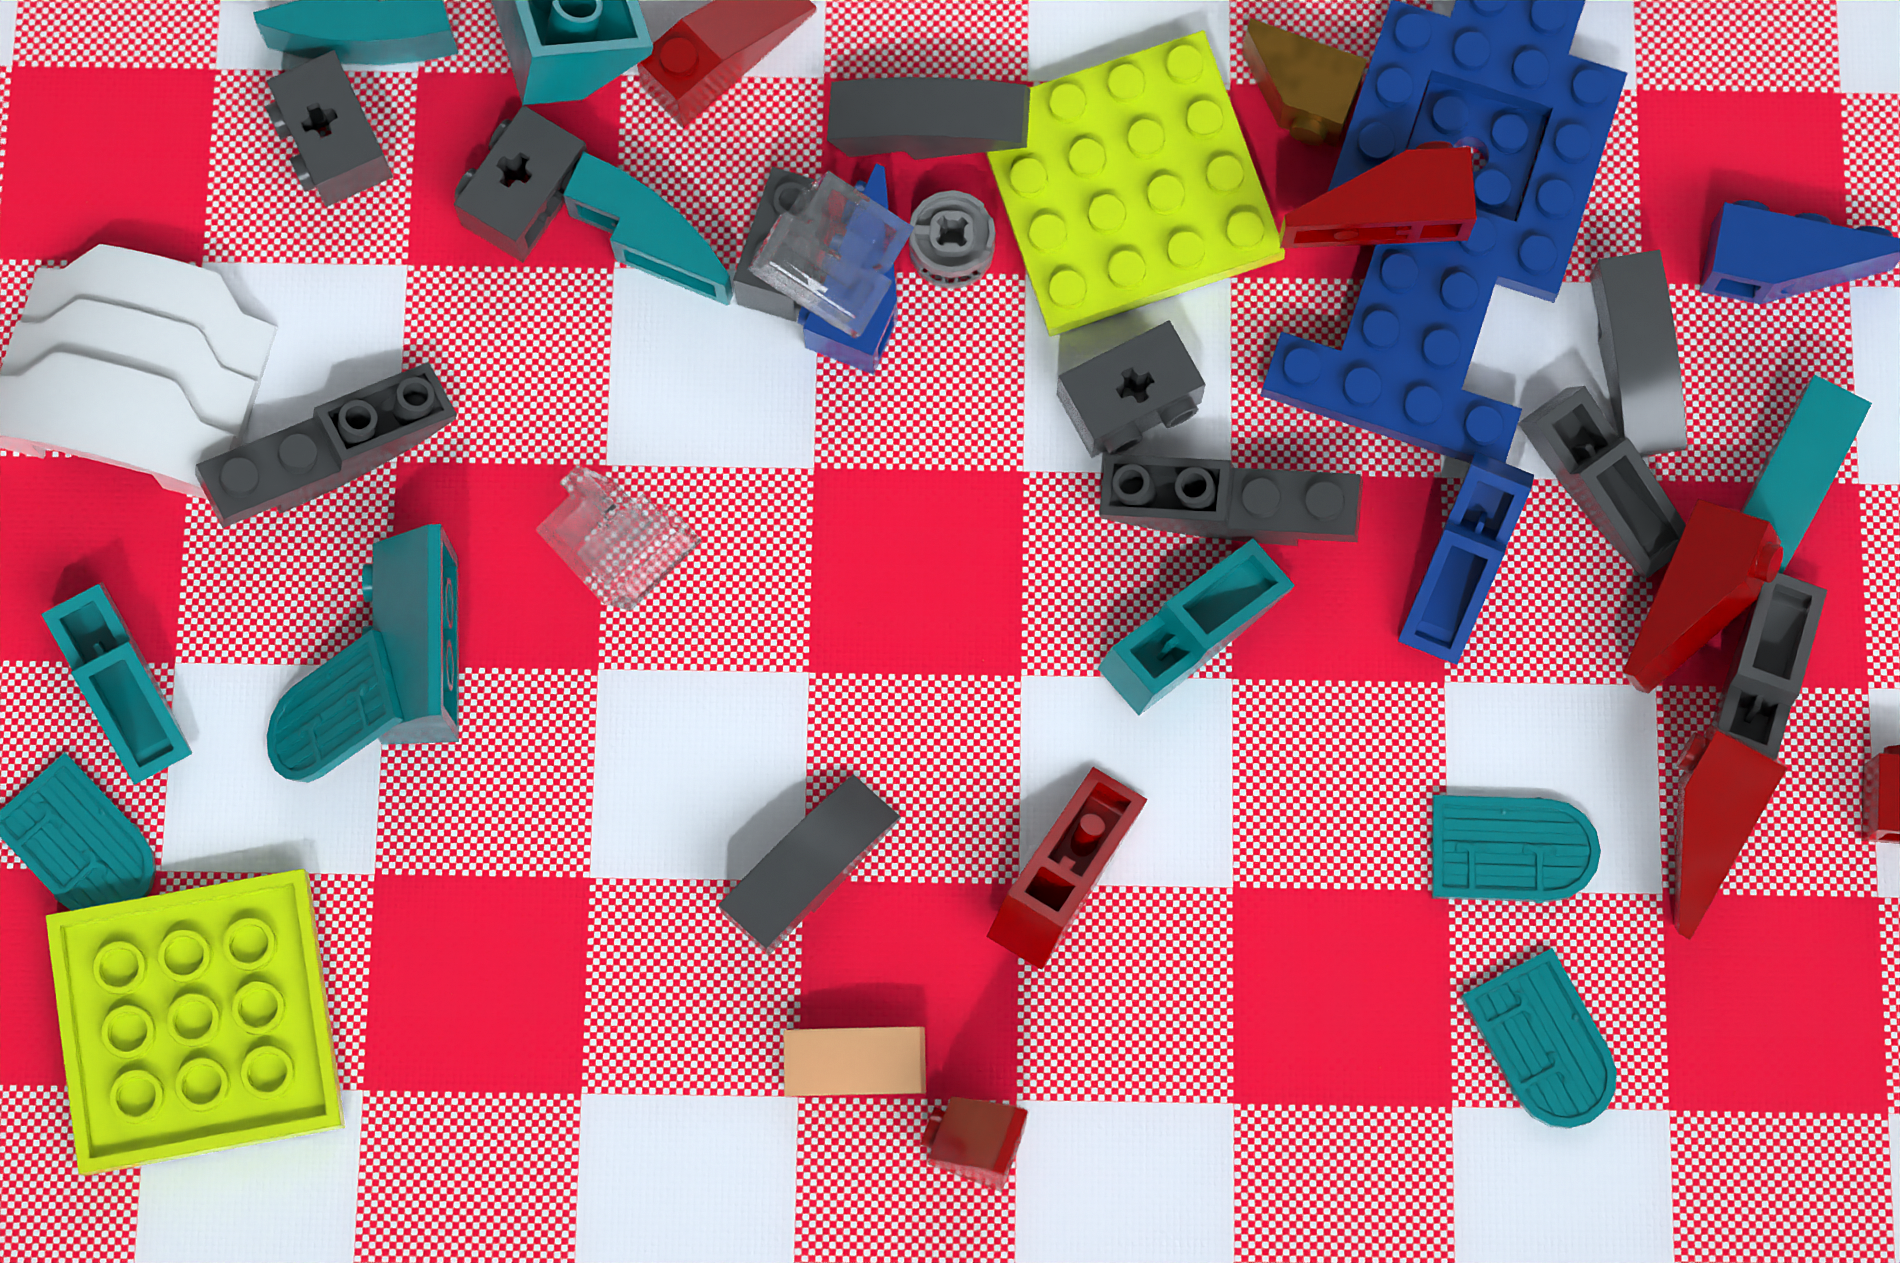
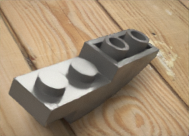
M427 362L314 407L313 418L196 464L195 476L222 528H225L274 507L281 514L339 488L426 440L456 420L457 413L430 363Z
M1106 454L1099 516L1102 519L1128 525L1198 537L1249 542L1254 538L1257 543L1298 546V539L1358 542L1363 479L1361 474L1234 468L1231 460Z

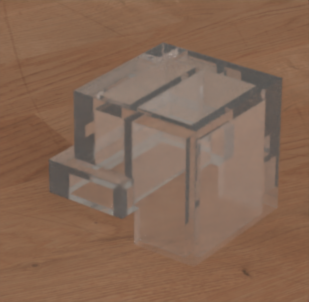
M828 171L801 190L789 212L785 211L779 215L749 265L748 270L835 328L841 329L855 339L862 335L893 282L882 274L891 269L915 227Z
M577 465L560 482L570 495L535 529L603 604L629 611L635 608L702 542L700 537L670 505L665 504L659 510L644 494L634 502L612 478Z

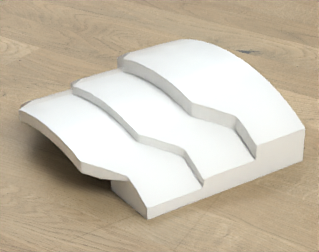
M99 244L64 269L38 268L21 320L16 322L0 370V448L44 459L46 449H51L152 474L163 489L207 499L195 476L196 464L241 447L275 340L277 328L275 325L242 313L219 273L177 260L136 250Z

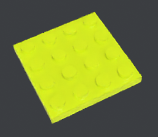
M1204 30L1030 87L1027 148L985 152L1049 337L1285 258V250L1280 248L1279 233Z
M304 868L46 915L78 1174L89 1176L346 1128L309 873Z

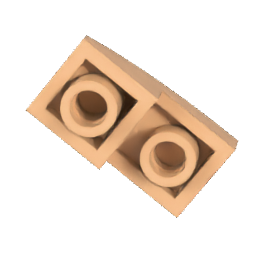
M925 1027L783 1030L784 1096L926 1093Z

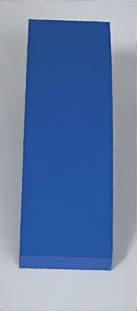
M1475 451L1399 636V642L1453 664H1458L1529 496L1534 474Z

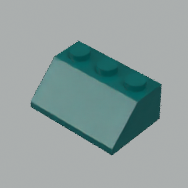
M491 0L522 105L583 100L652 54L653 44L638 0Z
M427 524L373 543V564H363L362 568L364 601L373 602V625L363 626L362 636L371 629L381 632L404 718L403 721L378 738L382 745L459 742L458 556L442 525Z

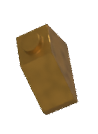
M1251 18L1246 30L1242 55L1278 126L1289 130L1292 137L1305 144L1319 146L1326 143L1337 147L1368 59Z

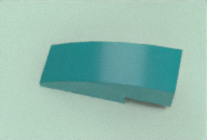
M297 0L253 12L255 23L267 48L301 58L315 59L335 50L341 64L381 66L417 63L459 54L443 0Z
M583 151L563 194L569 217L612 233L610 242L615 261L729 306L733 297L730 275L709 244L684 216L656 192L626 172Z
M1816 375L1803 388L1740 511L1741 513L1771 523L1781 540L1780 546L1783 547V559L1778 571L1781 574L1786 569L1814 518L1872 405V402Z
M1253 538L1165 602L1155 616L1111 647L1097 669L1139 716L1235 640L1288 594L1295 585Z
M103 582L41 614L72 668V676L134 785L192 754V750L165 696Z

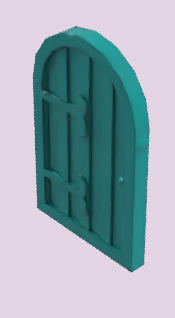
M371 629L292 686L279 700L270 717L266 736L267 751L274 770L285 779L309 783L321 778L404 720L381 632Z
M65 752L0 810V837L54 894L56 901L62 903L71 911L144 898L150 894L156 875L155 857L152 848L140 832V828L129 821Z
M1432 796V842L1430 844L1432 852V899L1520 901L1538 904L1566 900L1583 890L1598 869L1601 849L1597 831L1587 816L1569 803L1543 799L1541 797Z
M1553 948L1513 969L1504 970L1501 975L1460 996L1510 1086L1511 1093L1530 1117L1548 1127L1571 1129L1592 1122L1607 1109L1616 1091L1617 1070L1611 1052Z

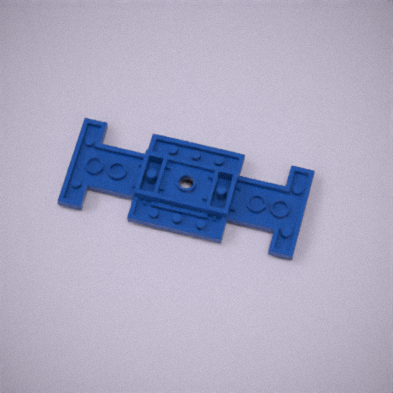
M1391 0L1328 192L1405 151L1429 80L1407 150L1415 149L1418 145L1431 141L1449 142L1453 145V148L1470 146L1479 150L1485 159V166L1473 172L1477 220L1468 241L1373 245L1375 248L1342 349L1337 350L1281 332L1260 396L1467 463L1471 462L1475 451L1506 463L1522 408L1462 390L1495 284L1552 303L1555 302L1559 294L1628 74L1627 72L1569 54L1586 0H1456L1450 17L1397 0ZM1547 117H1549L1516 221H1514Z

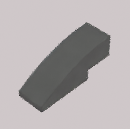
M936 77L868 78L831 82L827 140L848 157L905 151L914 160L1027 148L1030 89L1023 84Z
M1654 250L1598 259L1590 274V281L1602 331L1598 345L1618 437H1629L1641 457L1685 450L1687 448L1681 369L1661 251Z
M1585 386L1565 388L1518 423L1564 489L1596 528L1642 578L1650 577L1671 561L1686 524L1629 437H1618Z
M1777 573L1771 583L1764 582L1757 600L1752 603L1711 722L1715 727L1775 759L1778 757L1791 706L1801 690L1827 594L1826 589L1781 573Z
M853 774L798 823L719 903L718 906L721 914L766 955L770 956L811 911L815 912L898 823L901 816Z

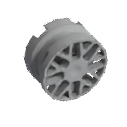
M956 190L937 192L923 200L912 214L908 228L911 263L918 274L934 286L947 289L967 287L981 279L990 268L995 252L996 233L994 220L986 211L984 203L973 195ZM925 268L928 272L925 273L922 270ZM976 270L979 273L977 275L972 274ZM934 274L941 276V281L934 280L931 276ZM960 276H967L969 278L966 281L958 282ZM945 277H955L954 283L945 282Z

